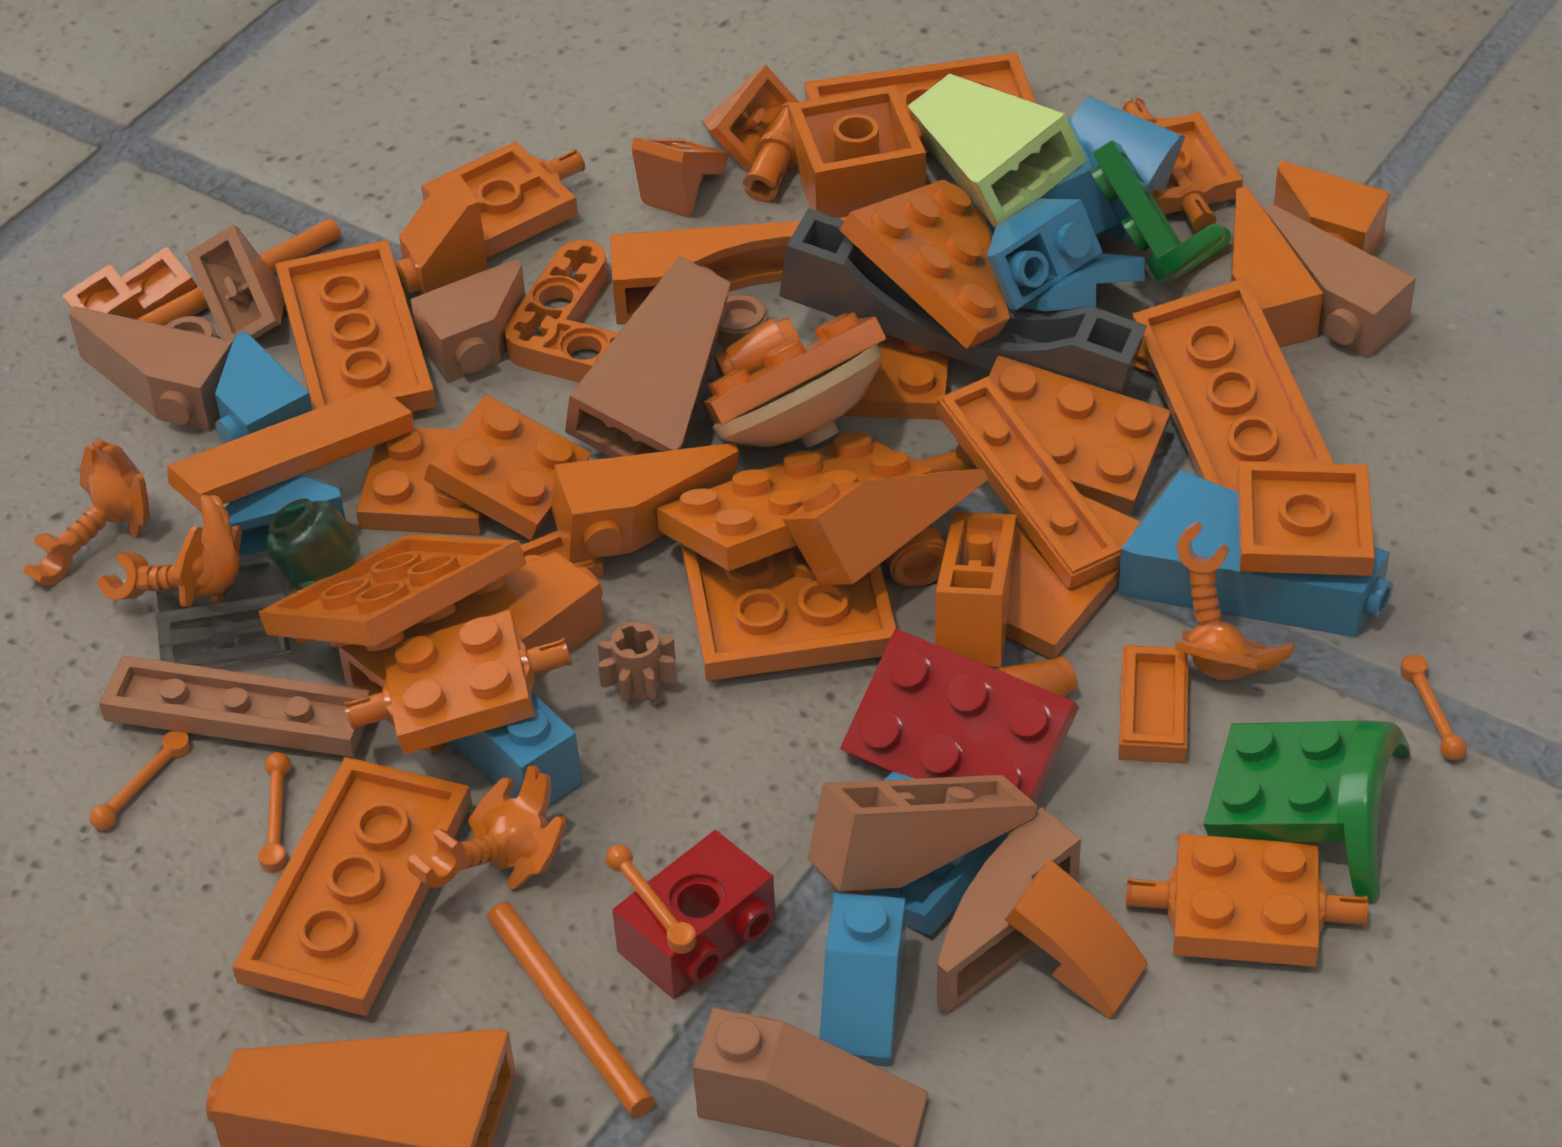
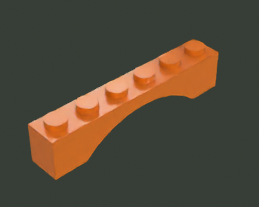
M841 217L838 219L845 221L847 217ZM800 221L611 234V265L616 323L625 324L628 322L679 256L701 267L709 268L718 276L730 281L729 292L753 285L782 281L786 247Z

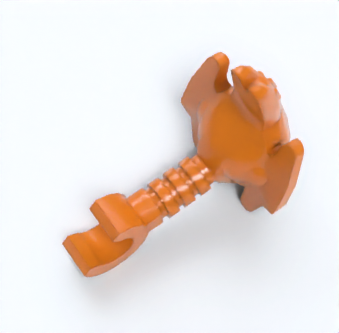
M96 440L85 447L80 466V486L89 493L93 507L91 509L88 508L83 513V516H80L75 523L71 524L67 530L57 537L50 533H42L35 537L34 543L47 551V555L38 565H25L23 572L43 586H52L65 577L71 567L73 555L81 549V546H85L90 541V538H94L98 534V530L100 531L106 526V521L122 523L127 520L129 533L131 536L137 537L141 534L143 525L150 520L149 500L144 476L118 445L107 443L104 440Z
M202 495L200 502L204 525L203 534L201 527L193 526L190 528L176 564L149 566L146 559L136 552L119 553L116 559L126 570L127 578L125 584L117 576H101L97 581L98 586L106 597L113 600L136 599L143 595L145 591L179 589L181 607H191L194 597L196 599L210 597L209 603L211 605H220L226 589L235 581L239 571L242 527L237 525L230 527L231 521L228 511H226L222 500L217 495Z
M1198 521L1189 525L1179 538L1177 550L1182 564L1190 570V584L1193 585L1191 587V596L1194 597L1192 603L1193 609L1196 610L1194 613L1195 618L1199 624L1191 631H1182V639L1187 642H1175L1176 650L1191 654L1194 664L1204 675L1219 681L1237 680L1278 667L1281 662L1292 655L1295 643L1266 648L1261 643L1245 638L1233 625L1220 621V616L1222 615L1220 608L1217 607L1219 600L1215 596L1217 594V586L1214 583H1216V570L1225 561L1229 548L1223 543L1210 557L1197 555L1193 551L1192 540L1197 537L1203 526Z
M529 766L517 798H510L509 796L514 786L513 778H501L481 799L468 819L469 825L473 830L472 840L459 842L445 830L439 828L433 833L438 844L434 855L428 861L423 862L416 855L412 854L407 859L409 871L432 888L442 887L456 876L459 870L476 867L488 862L491 863L493 868L497 869L515 867L507 881L510 889H518L532 875L544 873L557 851L566 826L565 817L556 816L550 823H548L546 818L551 797L550 776L546 773H541L537 766Z

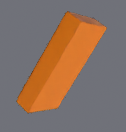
M1123 645L1118 760L1186 762L1189 653L1178 651L1175 647Z

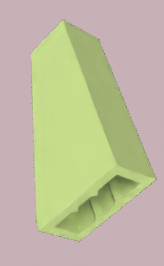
M948 74L908 105L929 150L957 184L969 195L970 199L993 227H996L1035 200L1041 198L1087 161L1065 113L952 74Z

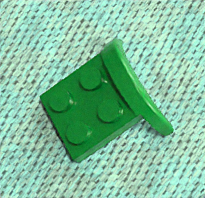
M1111 140L1092 152L1099 164L1090 170L1095 181L1108 200L1111 199L1114 202L1119 198L1121 199L1130 214L1121 222L1136 247L1143 251L1151 248L1154 253L1145 261V268L1157 286H1164L1177 279L1230 242L1231 232L1218 224H1212L1181 243L1123 147Z
M1386 721L1231 723L1203 823L1207 835L1281 842H1345L1349 874L1356 896H1368V903H1372L1376 900L1379 893L1377 834L1383 781L1391 755L1400 758L1410 755V746L1407 739L1396 724Z

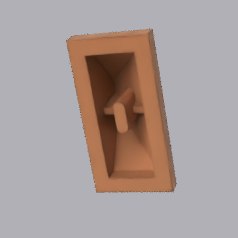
M231 225L186 253L224 340L233 342L234 336L243 331H246L253 339H256L281 324L284 300L279 281L237 226Z

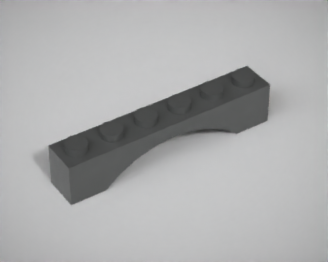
M808 208L787 244L779 297L836 317L844 313L848 315L852 312H855L858 318L876 317L884 334L991 371L997 356L1000 355L1122 395L1125 394L1132 379L1147 325L1092 306L1056 312L1032 313L1008 310L1010 319L998 336L966 349L839 231L844 220Z

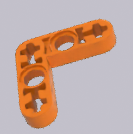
M589 240L571 241L563 245L555 253L505 326L507 354L513 364L580 383L617 336V332L580 323L608 280L607 256L605 249L600 244ZM572 271L576 272V280L573 279ZM560 298L571 301L569 305L559 308L544 306L547 301ZM538 326L541 327V336H537L539 334ZM582 349H592L599 352L597 356L590 359L582 360L571 357L574 352Z

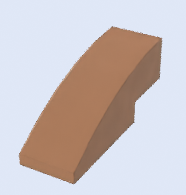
M1042 807L1036 811L1035 818L1018 826L985 861L963 894L947 929L937 963V1006L946 1014H949L1037 946L1004 919L1049 859L1079 882L1081 838Z

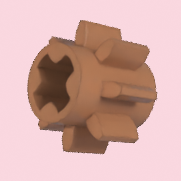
M630 622L618 625V628L612 633L610 641H599L597 644L600 685L602 688L615 685L617 693L621 696V701L643 702L657 699V695L663 688V682L675 683L677 680L674 638L668 636L659 639V634L653 627V623Z

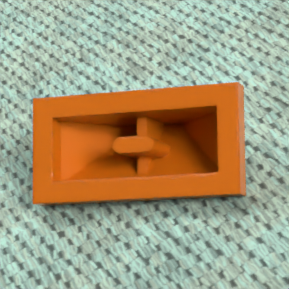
M765 64L702 121L747 172L751 169L757 158L755 148L761 136L766 132H770L781 106L786 102L799 101Z

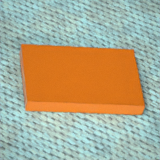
M1081 495L1122 548L1141 522ZM1017 522L1006 638L1047 658H1056L1119 584L1120 567L1068 590Z

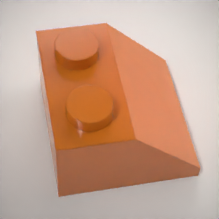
M896 84L788 104V115L803 192L810 209L835 218L847 217L852 211L926 186V151Z

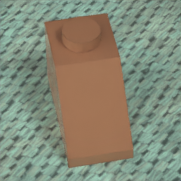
M517 258L411 299L419 344L447 383L501 362L507 350L505 326L526 296L522 264Z

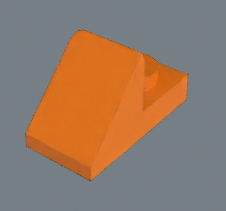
M634 137L631 149L642 202L646 205L679 215L691 216L703 175L724 174L729 152L681 138Z

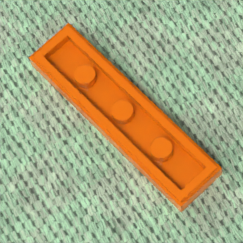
M990 376L937 398L935 412L975 466L978 469H984L989 478L987 482L1011 514L1017 515V522L1068 590L1120 567L1121 546Z
M376 386L167 465L168 483L202 513L200 502L202 495H217L223 504H226L413 431V412L380 386Z

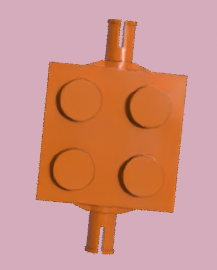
M1135 98V103L1133 99H1129L1123 105L1122 110L1185 136L1165 190L1154 189L1152 193L1163 214L1178 211L1185 212L1197 232L1203 230V227L1206 228L1209 225L1215 224L1216 216L1208 205L1236 198V190L1242 187L1243 178L1201 113L1197 112L1175 118H1155L1150 114L1141 98Z
M514 141L457 168V171L479 201L487 258L578 215L576 196L561 184L560 181L585 170V162L580 152L572 149L570 152L551 161H544L530 155ZM444 175L421 185L423 201L427 199Z
M507 610L486 617L474 618L468 622L421 636L409 637L394 646L382 649L387 675L383 684V692L349 702L345 701V712L352 730L356 729V727L390 718L395 725L396 736L405 755L535 717L531 698V691L535 682L534 675L568 665L572 666L573 663L565 637L558 641L526 649L525 644L518 637L511 611Z
M1179 834L1177 865L1170 874L1169 881L1132 879L1127 877L1125 907L1167 909V916L1174 928L1173 955L1316 967L1319 934L1323 929L1324 922L1362 926L1367 924L1368 896L1326 894L1325 887L1318 876V844Z

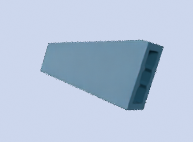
M1182 470L1178 472L1121 548L1119 593L1132 598L1193 608L1192 600H1194V597L1191 596V587L1193 585L1190 584V570L1182 564L1178 556L1177 544L1185 529L1198 521L1203 528L1197 537L1192 540V548L1197 555L1210 557L1223 543L1229 548L1225 561L1216 570V583H1214L1217 586V594L1215 596L1219 600L1217 607L1220 608L1221 614L1350 637L1358 635L1370 615L1377 618L1381 616L1388 604L1393 589V582L1386 580L1390 552L1375 546L1372 576L1240 572L1237 492Z

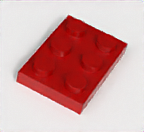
M895 628L841 744L840 750L851 757L889 773L893 771L915 779L1003 775L1036 804L1079 706L1073 700Z

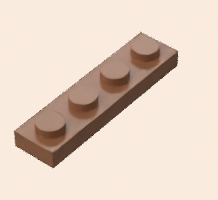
M122 655L99 702L104 721L354 757L366 725L351 729L346 716L344 702L370 696L371 693L369 690Z

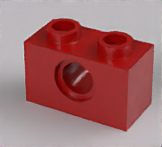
M715 829L650 879L647 883L678 922L688 923L695 929L696 945L694 949L684 954L675 953L669 948L667 930L636 891L612 909L617 952L675 1000L692 985L701 984L710 979L718 970L722 961L743 944L755 942L766 933L773 920L776 919L774 876Z

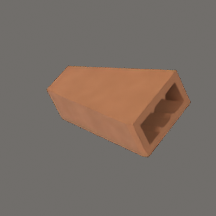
M679 256L570 394L565 433L612 458L685 449L723 324L731 282L718 276L709 268L701 267Z

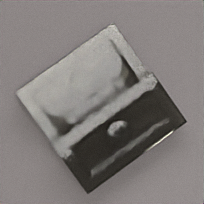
M280 549L239 555L238 574L235 581L226 589L221 603L210 604V597L202 599L194 597L191 607H181L179 589L156 591L158 604L156 623L160 661L217 668L292 656L291 638L267 635L258 612L287 597L284 564Z

